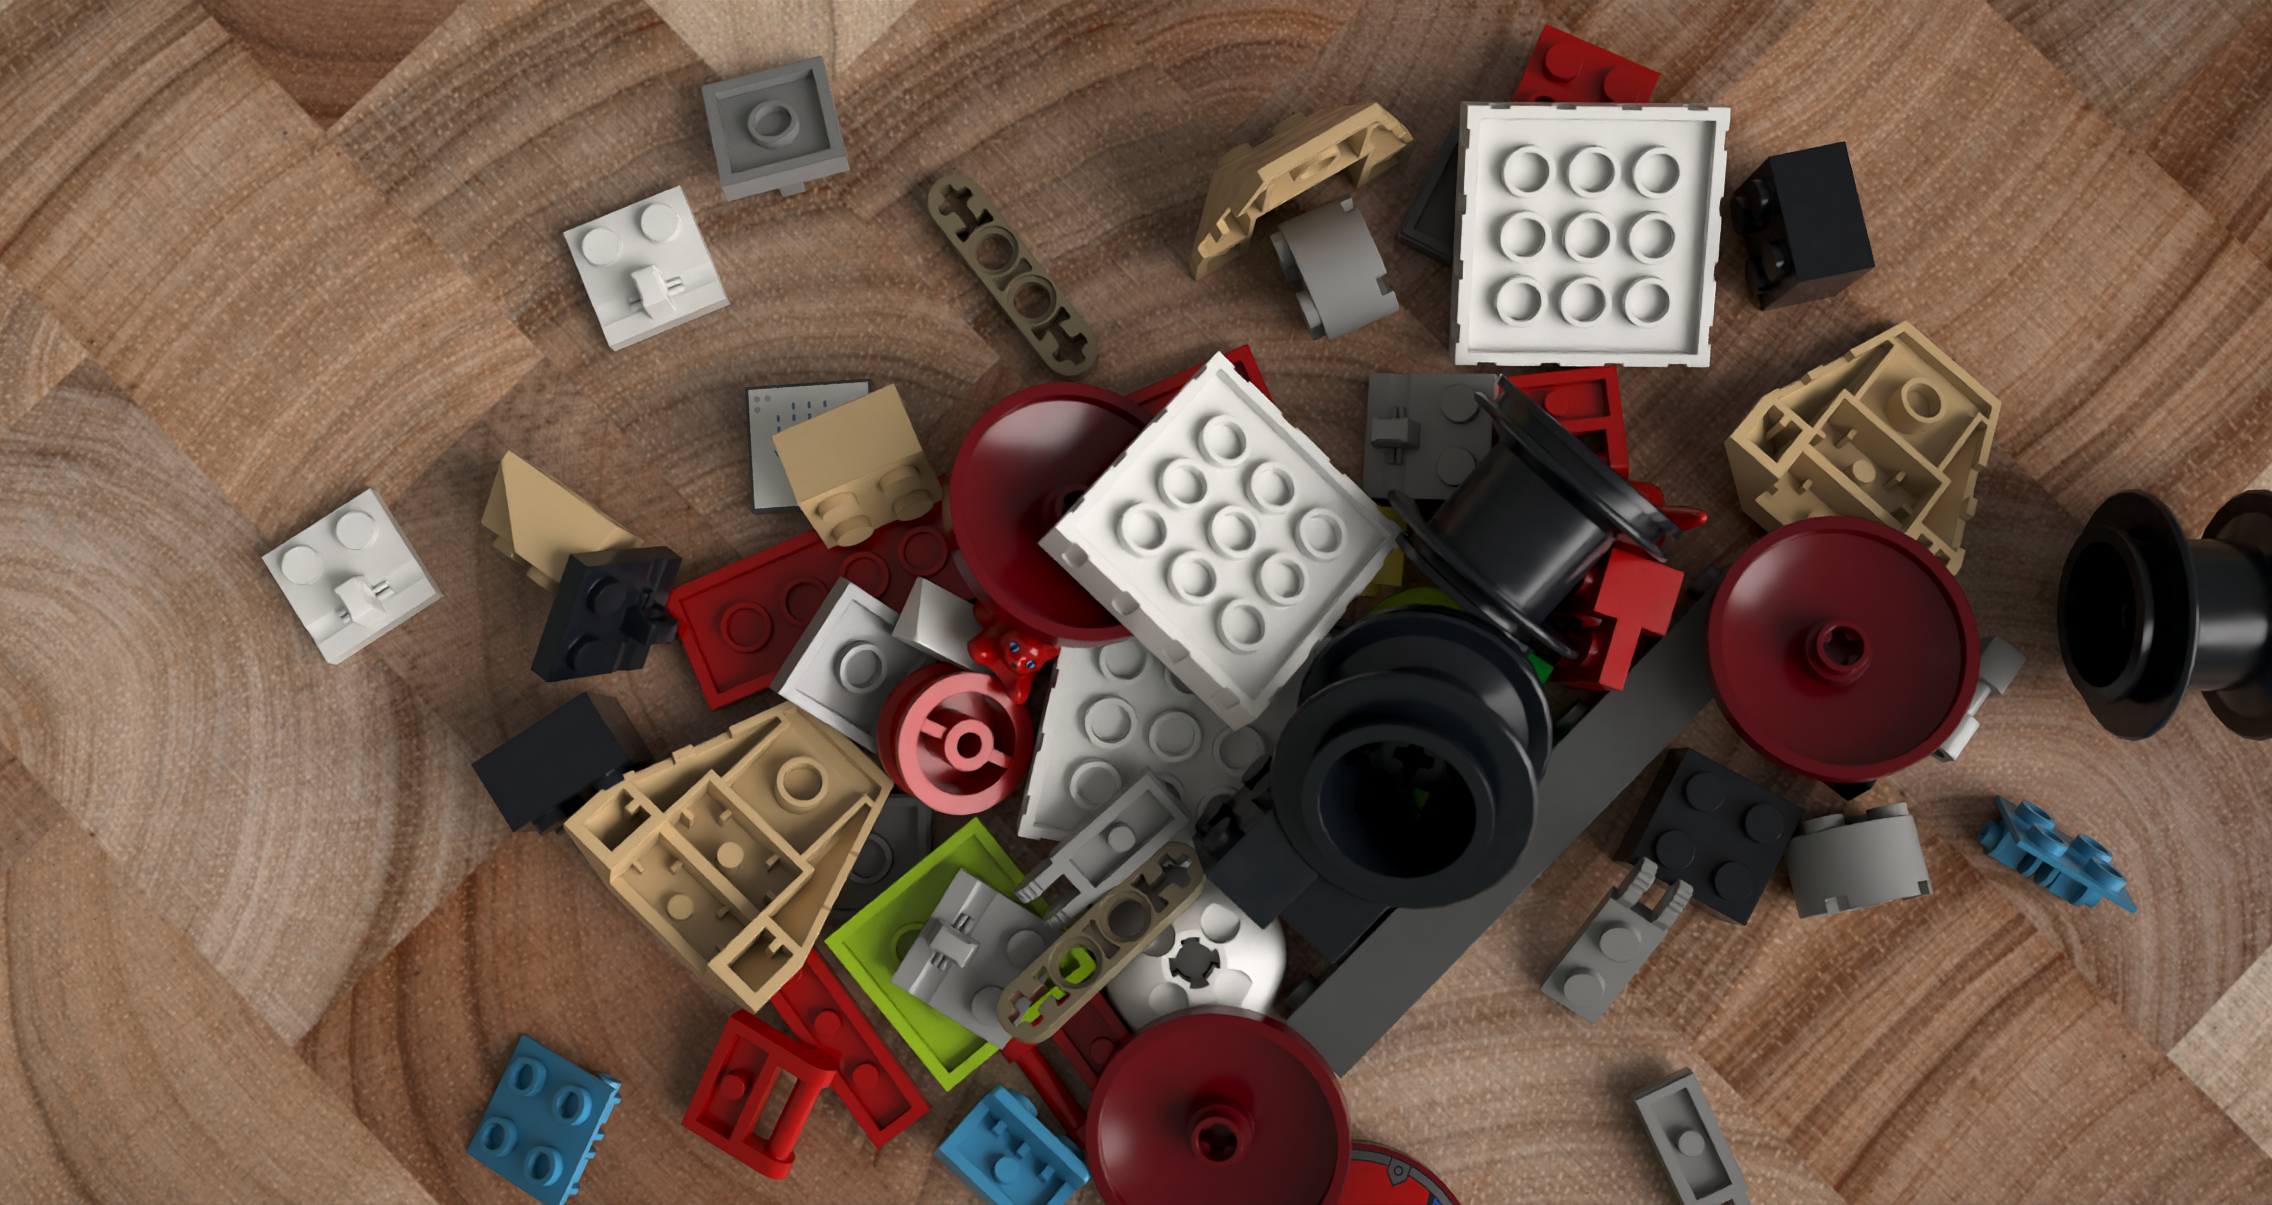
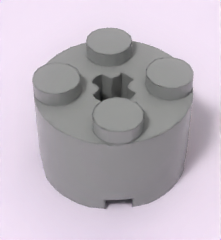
M1349 193L1279 224V232L1269 236L1275 249V256L1288 285L1299 280L1302 284L1303 290L1296 292L1295 295L1300 305V312L1313 341L1325 336L1328 342L1399 311V304L1394 290L1388 292L1381 276L1387 273L1381 256L1358 207L1353 209L1352 197Z
M1906 802L1868 809L1866 814L1845 819L1843 814H1835L1804 821L1803 825L1797 826L1783 853L1800 919L1880 906L1895 899L1902 898L1904 901L1933 894L1914 817L1909 815Z

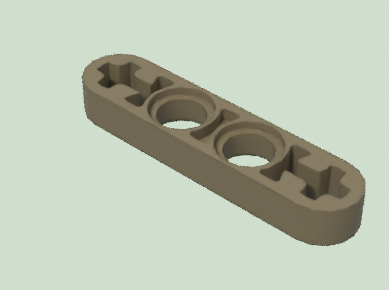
M948 174L938 179L930 188L927 201L930 216L940 233L1052 375L1066 382L1079 381L1089 376L1095 369L1099 358L1098 341L1091 328L976 182L970 177L961 174ZM950 193H953L959 199L966 195L970 196L966 202L968 211L979 227L969 235L966 242H962L959 237L968 235L969 232L966 224L955 212L949 213L947 216L942 214L947 209L944 197ZM985 217H989L992 221L981 225ZM990 238L1005 240L1012 248L1010 261L1000 269L990 270L984 268L977 260L976 254L979 246ZM1036 286L1048 293L1051 303L1044 315L1029 319L1021 316L1016 311L1014 301L1022 289ZM1061 313L1065 314L1068 320L1059 323V330L1072 344L1080 339L1086 343L1081 349L1084 361L1078 365H1075L1069 359L1061 363L1055 360L1060 354L1059 345L1049 331L1042 340H1038L1034 335L1050 328Z
M1168 842L1122 883L1114 886L1004 989L999 996L996 1007L998 1021L1002 1028L1018 1042L1026 1044L1041 1043L1060 1029L1199 898L1205 889L1207 877L1204 875L1196 850L1186 843ZM1171 861L1174 865L1180 866L1185 861H1188L1191 864L1186 869L1190 882L1183 888L1174 882L1165 887L1158 894V897L1167 906L1157 913L1148 896L1137 889V887L1146 881L1153 892L1166 878L1162 870V866L1166 862ZM1126 902L1137 903L1145 910L1146 920L1140 932L1130 937H1121L1114 934L1110 930L1109 925L1110 915L1114 908ZM1082 947L1089 949L1096 956L1097 965L1094 974L1082 983L1075 984L1066 981L1061 975L1060 965L1062 958L1074 948ZM1047 972L1058 989L1070 997L1060 1005L1057 998L1051 994L1038 1008L1039 1013L1043 1017L1040 1024L1033 1027L1029 1022L1024 1021L1016 1027L1014 1021L1018 1019L1020 1012L1015 1004L1024 996L1029 1001L1034 1002L1048 991V988L1038 981Z

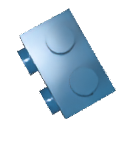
M996 1084L982 1096L933 1152L986 1205H1064L1077 1189L1084 1186L1092 1177L1090 1169L1083 1163L1085 1155L1082 1150L1068 1137L1060 1133L1053 1135L1036 1118L1038 1112L1026 1096L1012 1088L1006 1090L1000 1084Z

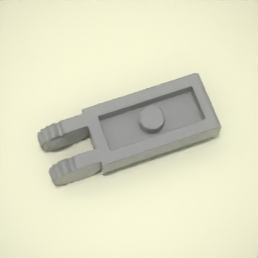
M1147 765L1049 852V858L1041 861L1017 884L1014 894L1024 904L1040 896L1047 887L1064 874L1075 887L1055 901L1047 909L1041 921L1052 933L1054 931L1057 932V930L1067 925L1070 920L1074 919L1090 903L1094 906L1113 887L1122 883L1191 822L1193 819L1192 813Z
M1642 857L1618 888L1611 887L1545 972L1539 990L1595 1025L1667 935L1668 928L1673 925L1690 901L1694 890L1693 887L1678 879L1677 882H1674L1666 890L1653 910L1638 902L1643 892H1646L1652 885L1658 867L1656 863L1646 857Z
M1684 1067L1628 1094L1680 1205H1720L1726 1201L1728 1205H1751L1745 1193L1749 1191L1747 1183L1692 1069Z

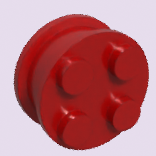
M938 662L913 671L893 688L879 714L876 729V745L879 759L885 772L899 788L937 811L952 815H968L995 806L1005 799L1021 781L1032 755L1033 726L1026 705L1013 703L1008 697L1000 679L986 673L965 671L950 663Z

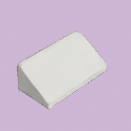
M917 577L891 636L941 662L950 663L965 671L986 673L1000 679L988 666L976 663L967 651V642L984 629L973 615L972 608L974 605L922 577Z

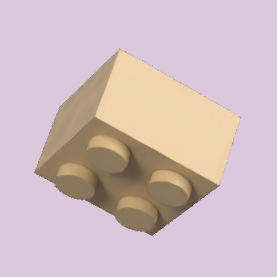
M894 383L771 435L796 501L828 549L836 545L852 546L861 543L873 534L874 529L897 519L909 521L919 518L928 513L933 508L934 503L942 500L943 490L920 435Z

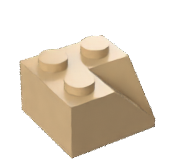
M510 450L502 458L481 523L498 535L492 545L522 566H525L527 562L531 563L532 566L526 575L552 594L556 595L570 554L640 548L644 543V540L544 469Z

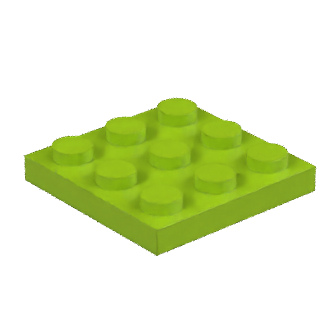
M977 815L824 939V942L947 1092L998 1051L999 1048L890 981L960 867L965 868L1044 917L1047 909L1051 906L1042 894L1025 904L1014 894L1017 884L1026 875ZM1065 925L1061 929L1067 931L1069 927ZM1074 948L1062 958L1060 965L1061 975L1068 982L1080 983L1095 971L1097 962L1086 948ZM1049 975L1043 983L1048 988V991L1038 1000L1031 1003L1019 1024L1024 1021L1032 1023L1041 1015L1038 1010L1039 1006L1051 994L1057 1000L1065 995L1053 983Z

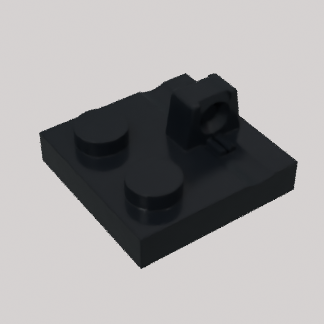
M667 546L570 554L530 670L549 683L610 674L617 670L643 669L651 645L671 644L679 627L680 621L665 606L683 558Z

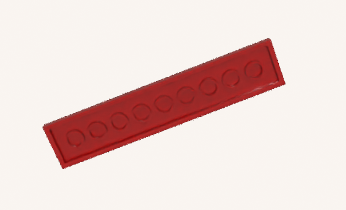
M1245 344L1224 353L1223 355L1235 366L1234 370L1247 383L1250 381L1274 404L1249 345ZM1206 362L1124 397L1138 404L1155 417ZM947 472L937 476L942 490ZM942 500L934 503L933 508L925 515L909 521L898 519L874 529L873 534L868 539L852 546L836 545L828 549L817 531L812 529L671 589L666 605L669 612L680 621L677 631L710 711L717 712L770 689L769 685L839 577L852 582L900 615L917 577H922L969 603L978 600L958 571L950 553L943 524Z

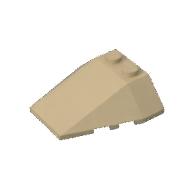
M1377 102L1323 108L1307 118L1303 112L1293 114L1272 129L1271 134L1273 137L1253 149L1249 143H1244L1224 154L1217 162L1219 168L1213 171L1191 254L1189 272L1195 282L1249 251L1256 218L1343 169L1353 187L1357 190L1409 160L1416 144L1411 131Z
M1905 320L1852 348L1838 359L1807 372L1803 377L1791 384L1771 391L1754 404L1724 441L1741 508L1768 533L1796 521L1823 516H1850L1882 523L1918 541L1930 550L1955 577L1962 567L1966 551L1960 548L1965 525L1968 520L1974 517L1978 499L1973 498L1978 473L1987 465L2002 402Z
M789 700L728 727L727 732L692 747L690 744L671 753V757L637 772L632 770L623 774L624 781L607 791L601 789L563 824V828L609 891L702 982L752 1014H755L802 968L894 785V782L846 735Z

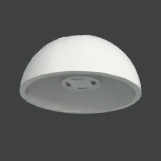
M1168 864V867L1162 866L1166 878L1153 892L1146 881L1137 887V889L1148 896L1157 913L1167 906L1158 897V894L1165 887L1174 882L1183 888L1190 882L1185 867ZM1207 878L1205 889L1199 898L1103 987L1104 993L1115 1012L1133 1032L1165 1014L1195 1006H1234L1250 1009L1268 1016L1278 1000L1286 975L1287 948L1282 925L1277 916L1262 930ZM1132 902L1118 905L1110 915V930L1117 936H1134L1140 932L1145 924V910L1137 903ZM1211 961L1217 962V964H1212L1210 970L1206 975H1202L1209 968ZM1178 968L1181 973H1183L1186 976H1190V980L1189 978L1182 976L1178 971H1176L1175 973H1172V971Z

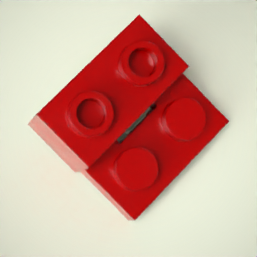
M1545 24L1510 102L1649 103L1661 73Z
M1611 547L1549 614L1550 616L1567 621L1566 628L1563 631L1579 650V657L1569 660L1551 649L1550 659L1555 661V667L1549 682L1572 690L1623 691L1640 633L1647 636H1666L1684 572Z

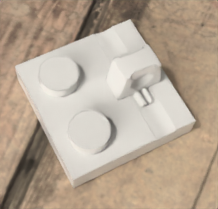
M680 185L563 232L609 347L614 351L730 305L691 206Z
M370 488L261 557L329 664L337 665L444 596L379 492Z

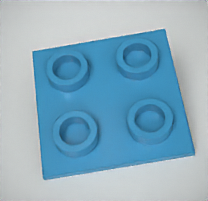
M2000 795L1995 798L2002 819L1998 824L1988 820L1977 835V842L1984 845L1985 854L2013 870L2017 867L2018 873L2024 877H2028L2036 871L2034 876L2036 884L2041 887L2046 886L2049 891L2075 907L2084 904L2093 908L2100 902L2102 897H2105L2135 914L2138 908L2124 886L2128 880L2120 871L2113 867L2110 862L2113 854L2106 847L2085 834L2079 833L2073 839L2054 828L2057 824L2055 819L2029 801L2022 800L2017 806Z
M522 1034L466 1153L544 1205H563L566 1203L569 1195H576L580 1189L578 1181L589 1160L587 1158H594L597 1152L592 1143L594 1140H603L605 1131L600 1126L602 1123L606 1124L614 1105L621 1102L622 1095L618 1091L622 1082L602 1072H598L595 1077L529 1035Z

